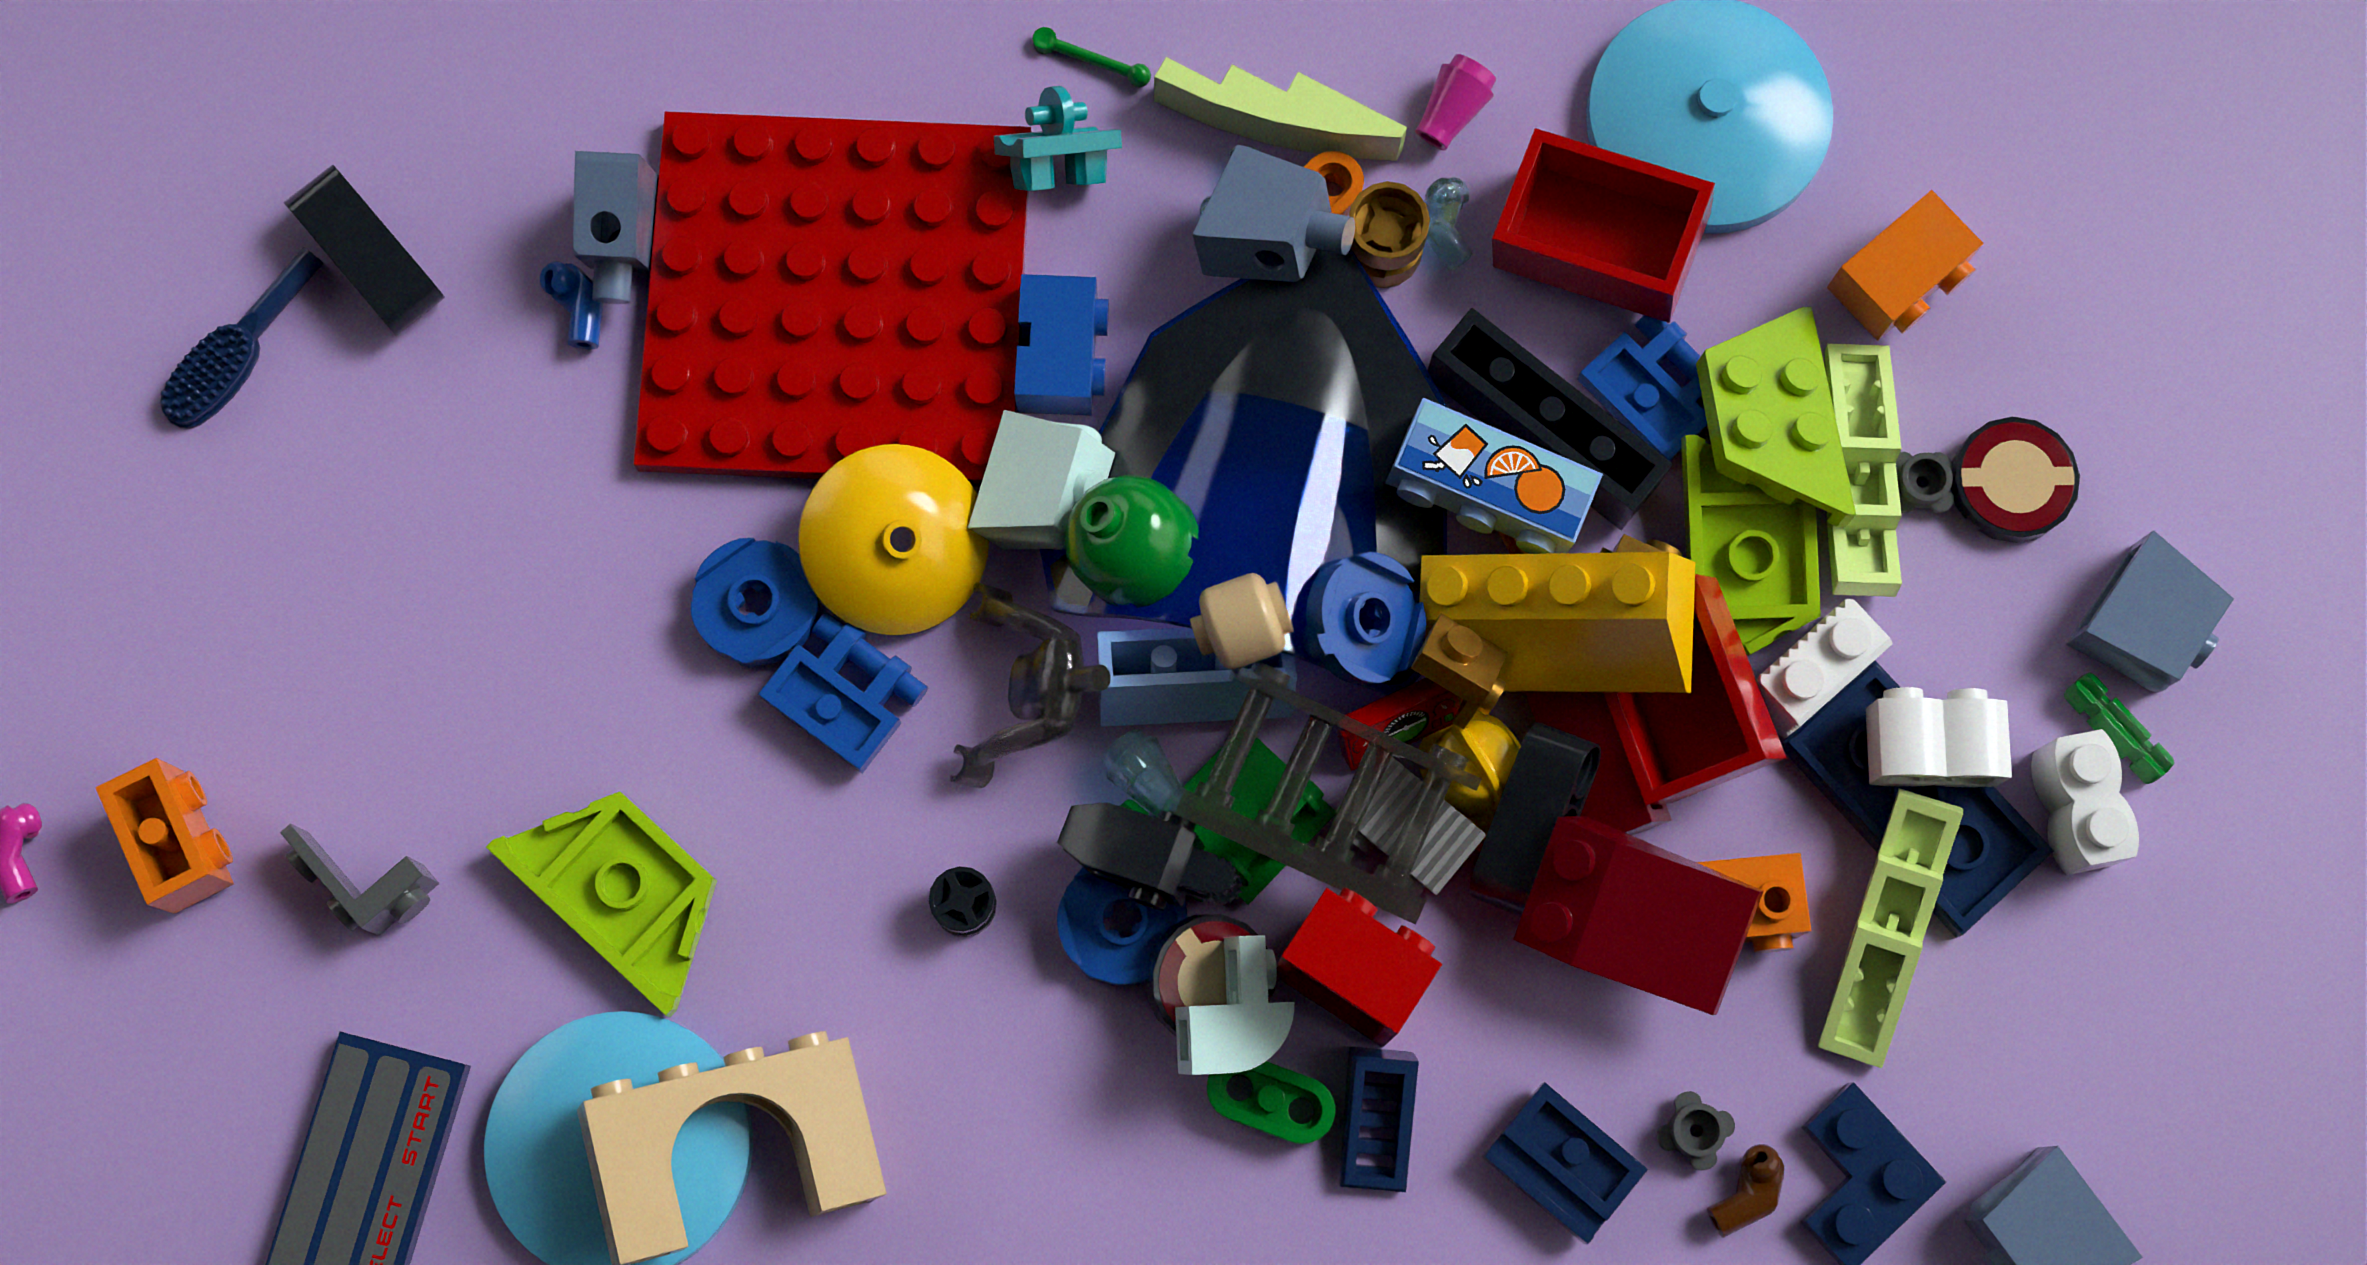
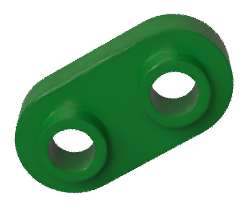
M1265 1061L1261 1065L1247 1071L1209 1074L1206 1085L1207 1097L1212 1108L1220 1116L1284 1141L1302 1145L1315 1142L1329 1131L1334 1122L1335 1103L1328 1088L1314 1078ZM1242 1076L1249 1080L1252 1092L1246 1100L1236 1101L1228 1095L1226 1085L1231 1078ZM1305 1099L1312 1105L1313 1117L1308 1123L1299 1124L1290 1118L1288 1109L1293 1100Z

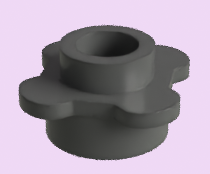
M1900 452L1896 461L1901 513H1909L1914 508H1930L1933 512L1941 514L1952 507L1954 495L1949 490L1953 481V465L1947 455L1935 452L1919 453L1912 456L1908 452ZM1917 478H1924L1927 481V486L1925 488L1919 487L1916 483Z
M1692 1091L1683 1092L1674 1100L1676 1110L1668 1124L1658 1128L1656 1134L1657 1142L1663 1150H1676L1689 1158L1690 1164L1694 1169H1711L1717 1163L1716 1152L1722 1147L1725 1138L1731 1136L1735 1130L1734 1119L1727 1111H1717L1714 1107L1702 1103L1701 1097L1697 1093ZM1694 1124L1699 1125L1702 1130L1699 1137H1693L1690 1134V1127Z

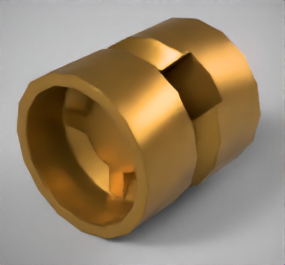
M1390 181L1372 184L1361 191L1351 205L1349 216L1355 220V234L1348 253L1369 286L1387 288L1400 285L1412 277L1420 265L1428 234L1430 217L1427 205L1420 195L1405 184Z

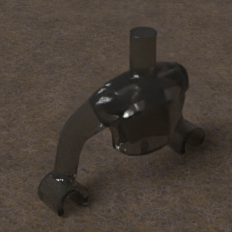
M976 582L972 592L983 595V600L980 608L976 612L970 613L969 618L971 620L996 627L1005 624L1014 630L1043 641L1033 651L1017 656L1012 665L1009 678L1008 701L1010 710L1017 719L1030 721L1001 729L972 748L958 744L954 747L953 753L963 756V766L957 775L950 776V782L981 789L993 777L995 760L1014 752L1055 742L1071 731L1079 712L1082 693L1104 691L1110 685L1111 675L1104 665L1084 666L1082 642L1078 632L1048 615L1014 603L1011 593L1006 590Z

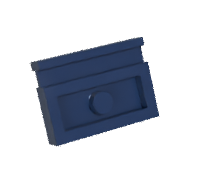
M1545 1082L1540 1084L1500 1133L1496 1141L1482 1155L1484 1160L1586 1245L1591 1242L1595 1233L1611 1217L1648 1170Z

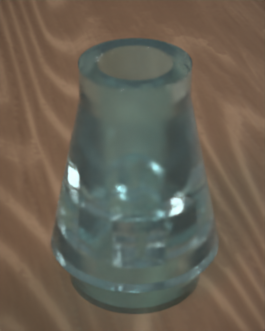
M1141 729L1131 730L1117 739L1103 755L1102 763L1108 769L1107 779L1156 817L1160 810L1183 816L1191 807L1193 799L1184 790L1155 736L1147 737Z

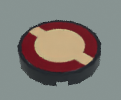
M2012 416L1989 421L1966 438L1952 460L1953 481L1950 489L1954 495L1955 506L1965 519L1969 517L1973 524L1980 527L1978 531L1991 539L2019 543L2040 538L2067 518L2078 499L2080 473L2074 453L2057 432L2036 420Z
M1222 914L1191 915L1170 926L1154 945L1149 958V962L1152 963L1149 969V979H1146V996L1156 1019L1176 1036L1175 1007L1227 1005L1224 938L1257 936L1258 934L1247 923ZM1275 987L1268 990V1003L1271 1002Z

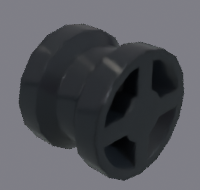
M959 866L948 869L936 878L930 888L928 902L931 913L940 926L954 936L969 937L979 934L991 924L996 915L997 900L994 890L986 877L973 868Z

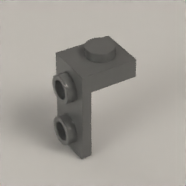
M291 823L280 832L292 846V849L285 854L288 861L310 883H313L318 878L333 895L326 902L327 906L339 921L351 931L360 926L364 930L381 935L396 921L398 924L408 922L429 904L430 897L427 894L440 884L424 864L405 856L361 894L309 832Z

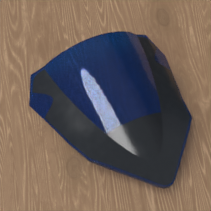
M1316 249L1304 277L1296 282L1240 278L1188 308L1150 333L1098 433L1101 435L1102 444L1115 452L1108 478L1122 475H1137L1154 479L1166 486L1191 508L1199 527L1198 540L1192 536V545L1188 556L1194 561L1187 576L1171 594L1150 606L1136 607L1131 603L1125 605L1117 604L1119 607L1106 604L1080 582L1071 569L1065 549H1040L1051 610L1057 613L1084 617L1143 620L1192 629L1190 618L1201 615L1199 599L1203 590L1249 573H1255L1260 575L1266 584L1277 582L1294 631L1284 634L1286 641L1281 653L1328 670L1321 660L1314 659L1307 653L1302 640L1303 631L1307 626L1306 607L1308 596L1323 564L1331 560L1367 552L1387 555L1398 561L1408 570L1414 583H1408L1407 585L1412 591L1414 602H1420L1422 555H1447V509L1435 504L1431 508L1413 505L1397 495L1398 488L1385 482L1422 398L1447 408L1448 406L1412 343L1351 249L1346 255ZM1366 603L1359 611V621L1363 630L1374 628V620L1367 616L1368 605ZM1410 666L1406 671L1397 672L1390 678L1391 680L1360 686L1387 696L1415 683L1421 674L1411 669Z

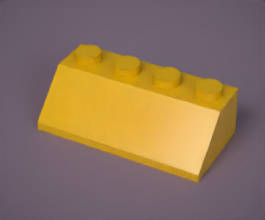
M1671 552L1422 555L1420 602H1423L1426 613L1425 638L1442 613L1507 651L1508 655L1497 676L1507 682L1503 691L1691 693L1695 591L1694 561Z

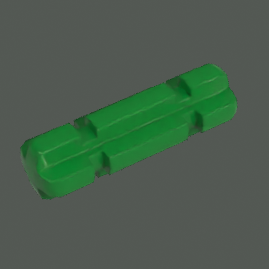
M2089 672L2079 677L2065 691V700L2079 714L2085 711L2090 716L2086 722L2094 731L2103 729L2116 747L2119 757L2123 759L2127 756L2132 761L2129 768L2142 782L2150 784L2164 776L2175 763L2174 758L2159 742L2153 745L2148 740L2152 734L2117 697L2110 700L2105 695L2109 689L2095 674Z

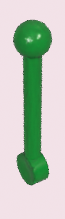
M1041 27L1033 34L1034 48L1040 54H1050L1053 51H1057L1127 77L1130 84L1134 87L1141 88L1150 82L1151 71L1144 64L1137 63L1130 66L1056 38V33L1048 27Z

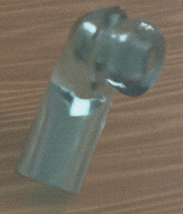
M1456 177L1437 179L1428 187L1424 197L1430 217L1426 240L1447 271L1458 268L1473 255V252L1455 228L1459 210L1462 209L1463 203L1469 201L1470 196L1466 183Z

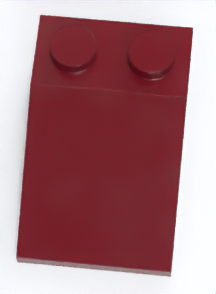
M1558 817L1513 940L1570 966L1710 1015H1717L1763 890L1589 817Z

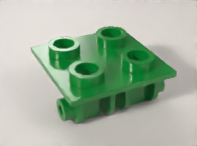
M1245 725L1161 809L1162 811L1171 812L1193 821L1196 824L1194 832L1197 833L1205 846L1204 851L1216 854L1219 859L1224 857L1227 862L1231 861L1232 867L1236 868L1237 875L1241 877L1240 882L1243 884L1240 888L1242 893H1239L1238 897L1247 905L1269 885L1337 814L1322 799L1324 793L1313 781L1307 777L1302 780Z

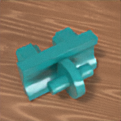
M1051 86L1044 88L1038 106L1027 107L1025 110L1026 123L1029 126L1040 125L1042 131L994 136L995 155L1010 156L1014 189L1035 191L1055 188L1053 155L1060 154L1065 155L1066 184L1091 185L1106 183L1107 150L1122 148L1121 129L1098 130L1097 127L1093 126L1074 128L1075 121L1087 119L1088 110L1084 102L1073 103L1066 88Z

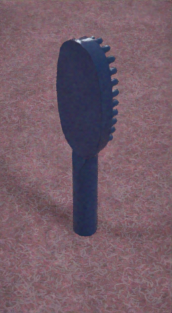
M303 247L237 324L218 326L215 331L208 333L204 339L199 340V343L192 347L191 351L184 356L182 362L177 364V368L171 373L169 380L165 383L164 390L160 393L162 412L172 424L180 428L200 426L216 415L237 394L249 378L259 359L260 344L258 338L323 265V262Z

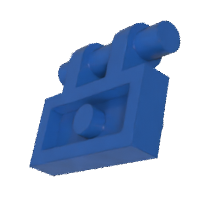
M1643 315L1637 321L1635 327L1650 341L1644 348H1641L1624 331L1579 373L1577 380L1622 425L1671 462L1682 451V437L1685 435L1699 436L1708 427L1705 410L1698 404L1702 399L1696 363L1701 356L1684 340L1688 334L1675 321L1668 324L1667 322ZM1667 357L1690 381L1681 388L1658 365L1661 360Z
M826 612L816 622L812 630L813 634L828 644L820 657H815L797 644L758 695L762 700L863 774L901 725L900 719L883 707L891 696L896 694L909 705L915 707L926 694L928 686L910 674L912 667L895 655L890 659L865 641L867 633L849 623L844 625ZM847 662H853L874 678L864 692L838 674Z

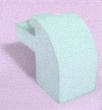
M1265 935L1224 938L1227 1005L1175 1007L1178 1074L1202 1075L1247 1071L1271 1058L1284 1043L1293 1021L1294 1002L1268 1003V990L1275 987L1277 969L1273 950L1266 949Z

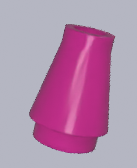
M1455 54L1450 64H1442L1423 118L1415 130L1416 134L1428 144L1440 150H1447L1451 141L1494 97L1491 89L1496 82V77L1493 73L1477 61L1461 54Z

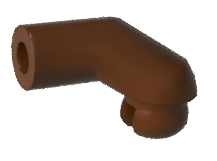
M1757 1144L1750 1147L1743 1156L1736 1193L1707 1208L1709 1218L1722 1238L1772 1214L1777 1208L1784 1179V1164L1773 1147L1765 1144Z

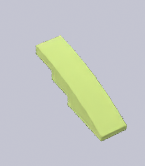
M1165 57L1154 76V102L1211 127L1269 145L1316 154L1327 151H1339L1348 154L1352 158L1397 161L1403 150L1407 131L1406 126L1300 72L1296 74L1287 92L1233 64L1221 84L1168 57Z
M1827 343L1824 367L1856 515L1846 527H1836L1827 522L1832 594L1896 597L1902 585L1896 528L1902 517L1896 461L1902 448L1889 345Z
M1898 789L1818 1042L1819 1048L1879 1068L1883 1067L1923 948V939L1943 882V873L1963 816V808L1907 790Z

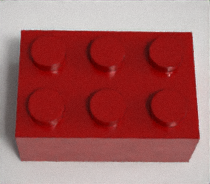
M1535 128L1492 236L1493 267L1670 323L1711 214L1715 183Z
M1695 574L1691 693H1604L1646 806L1673 803L1786 759L1785 752L1718 580L1715 577Z
M1326 887L1282 954L1276 968V978L1383 1048L1400 1032L1443 964L1431 956L1436 947L1414 930L1401 925L1395 933L1373 917L1378 909L1361 895L1345 887L1338 895Z

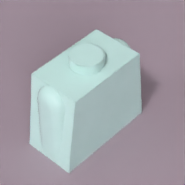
M1004 410L968 528L1003 550L1065 549L1066 523L1073 506L1088 489L1102 480L1108 479L1115 452L1102 444L1101 435L1092 427L1081 424L1052 422Z

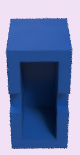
M1021 274L1018 323L1019 326H1022L1021 341L1030 342V346H1017L1014 395L1018 413L1092 416L1093 396H1105L1106 358H1095L1096 336H1108L1109 299H1098L1096 277Z

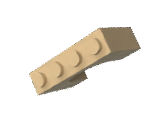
M821 1031L789 1040L790 1051L765 1057L762 1047H754L724 1056L725 1067L699 1073L698 1064L694 1062L658 1072L659 1083L633 1089L632 1081L629 1078L591 1088L593 1099L583 1101L578 1107L577 1113L611 1264L632 1265L674 1254L689 1247L672 1176V1150L676 1136L686 1119L697 1110L711 1104L720 1102L750 1104L764 1110L780 1123L793 1145L810 1217L874 1201L886 1195L887 1192L848 1037L829 1041L827 1032Z

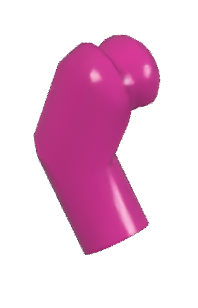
M28 803L20 804L13 809L8 805L0 809V891L8 904L27 899L38 891V887L21 854L23 839L36 837L42 827L39 812L33 805Z

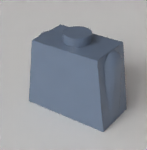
M2153 530L2131 546L2066 645L2129 677L2147 690L2161 692L2180 681L2189 666L2197 669L2209 657L2219 641V638L2212 634L2234 598Z
M2058 1145L2036 1148L2013 1172L1978 1197L1971 1204L1970 1215L1964 1220L1988 1252L1982 1257L1985 1265H2131L2143 1258Z

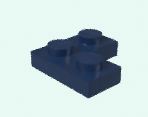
M1854 1082L1847 1083L1801 1127L1846 1176L1829 1195L1800 1221L1839 1265H1861L1946 1183L1943 1177Z

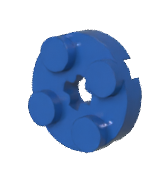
M755 538L732 540L714 550L703 561L694 579L696 585L692 592L691 616L697 631L717 654L723 658L735 661L746 668L773 664L787 658L797 644L800 646L805 644L812 633L813 627L821 617L819 599L804 575L799 553L790 546L775 541L776 543L767 540L756 541ZM750 587H753L758 593L764 592L767 589L772 592V597L766 602L768 610L760 616L754 612L748 613L745 616L739 611L746 603L742 593Z
M1377 552L1352 555L1323 564L1310 589L1307 600V626L1303 631L1302 639L1307 653L1314 659L1321 660L1325 668L1337 678L1356 685L1385 682L1391 680L1390 678L1397 672L1406 671L1412 666L1426 634L1423 602H1414L1412 591L1407 585L1408 583H1414V580L1408 570L1395 559ZM1365 603L1368 605L1367 616L1374 620V628L1369 630H1363L1359 621V611Z
M1082 867L1074 876L1072 882L1066 887L1057 910L1058 933L1067 956L1086 976L1095 981H1101L1113 986H1132L1146 982V979H1149V969L1152 963L1149 962L1153 947L1170 926L1188 917L1186 902L1184 901L1183 907L1166 904L1164 911H1157L1142 906L1127 898L1129 889L1094 877ZM1118 902H1125L1129 912L1139 911L1141 914L1142 922L1132 926L1133 935L1130 937L1120 938L1117 930H1106L1104 927V919L1113 916L1112 905Z

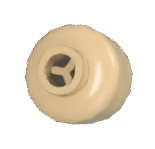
M1249 573L1203 590L1199 599L1201 615L1190 618L1192 630L1201 654L1205 656L1215 652L1219 662L1228 669H1237L1279 654L1285 647L1286 640L1284 634L1294 631L1277 582L1266 584L1265 580L1255 573Z

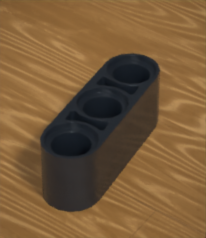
M331 165L283 202L395 336L445 298L423 269L334 165Z
M1542 722L1535 723L1529 729L1516 756L1471 876L1469 891L1473 898L1518 917L1522 916L1557 818L1581 816L1600 764L1601 747L1599 744Z

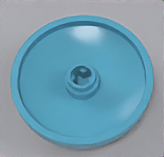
M1675 0L1643 13L1631 21L1611 41L1599 61L1590 85L1586 104V126L1589 143L1592 146L1715 183L1711 214L1704 233L1719 234L1745 230L1760 225L1786 210L1800 197L1814 178L1827 153L1833 127V105L1827 78L1813 51L1791 27L1779 18L1756 6L1738 0Z
M627 1011L605 1012L574 1020L555 1029L530 1047L515 1063L500 1086L490 1110L484 1140V1164L489 1190L497 1211L508 1229L528 1251L549 1265H612L577 1109L583 1101L593 1099L591 1088L608 1082L630 1078L633 1089L659 1083L658 1072L683 1064L697 1062L699 1073L725 1067L723 1057L707 1041L693 1031L659 1016ZM742 1102L711 1104L691 1114L683 1123L674 1142L671 1170L689 1247L674 1254L632 1265H679L710 1243L725 1226L742 1197L752 1163L753 1127L748 1104Z

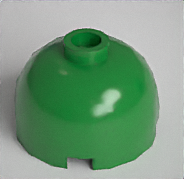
M1122 475L1104 479L1094 485L1073 506L1066 523L1065 550L1075 576L1106 604L1118 608L1117 604L1125 605L1131 603L1137 608L1151 606L1171 594L1187 576L1194 561L1188 556L1192 545V536L1198 540L1199 527L1191 508L1166 486L1151 478L1137 475Z

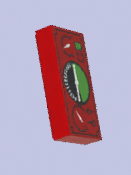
M1424 678L1337 718L1334 722L1342 755L1350 770H1356L1379 759L1385 751L1390 754L1453 725V719L1463 699L1430 679Z

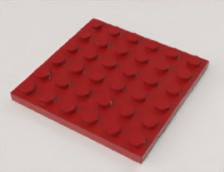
M665 111L634 466L637 471L820 479L838 461L859 450L879 445L900 444L922 448L935 453L954 465L972 486H981L1003 411L1007 410L1016 413L1017 409L1014 391L1017 346H1020L1021 326L1018 323L1021 274H1024L1029 201V191L1014 189L1010 156L995 155L994 136L1032 132L1031 127Z

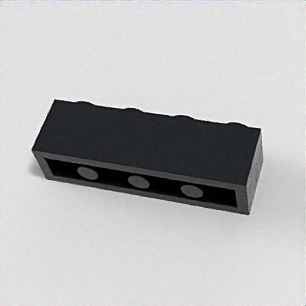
M1473 308L1466 313L1431 356L1425 377L1483 423L1602 473V478L1590 507L1621 531L1660 485L1673 465Z

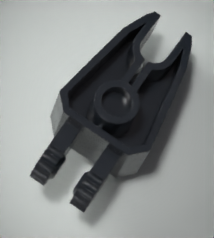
M1108 802L1074 805L1069 810L1057 841L1067 854L1094 877L1129 889L1128 899L1157 911H1164L1166 904L1183 907L1187 895L1207 902L1214 900L1216 905L1222 903L1225 906L1226 903L1232 904L1234 899L1238 900V894L1242 893L1240 890L1241 886H1243L1242 882H1240L1241 877L1237 875V870L1235 867H1232L1231 861L1227 862L1224 857L1219 859L1216 854L1204 851L1205 846L1197 833L1194 832L1196 824L1185 817L1160 810L1156 818Z

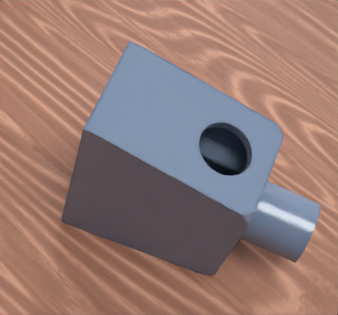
M1237 144L1192 235L1203 275L1296 282L1304 277L1316 249L1346 255L1349 252L1355 234V220L1350 216L1331 213L1326 181L1319 172Z
M575 151L574 256L587 267L594 269L592 300L596 302L629 304L631 299L632 272H651L659 176L639 154ZM620 232L619 236L614 241L610 242L612 237L616 233Z

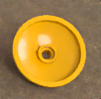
M888 444L869 447L846 456L828 469L817 481L801 513L798 528V551L804 575L811 589L823 605L835 616L868 632L884 635H906L921 632L942 623L955 614L968 601L977 588L986 566L989 541L968 528L978 494L967 478L954 465L935 453L922 448ZM898 527L907 529L912 538L910 547L904 552L896 551L890 543V535Z

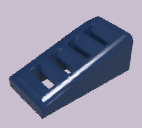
M1349 1047L1339 1179L1340 1187L1406 1192L1419 1061L1414 1053ZM1365 1071L1399 1074L1398 1085L1364 1082ZM1362 1099L1396 1101V1112L1362 1109ZM1360 1126L1395 1129V1138L1393 1140L1359 1137ZM1357 1153L1393 1156V1167L1356 1164Z

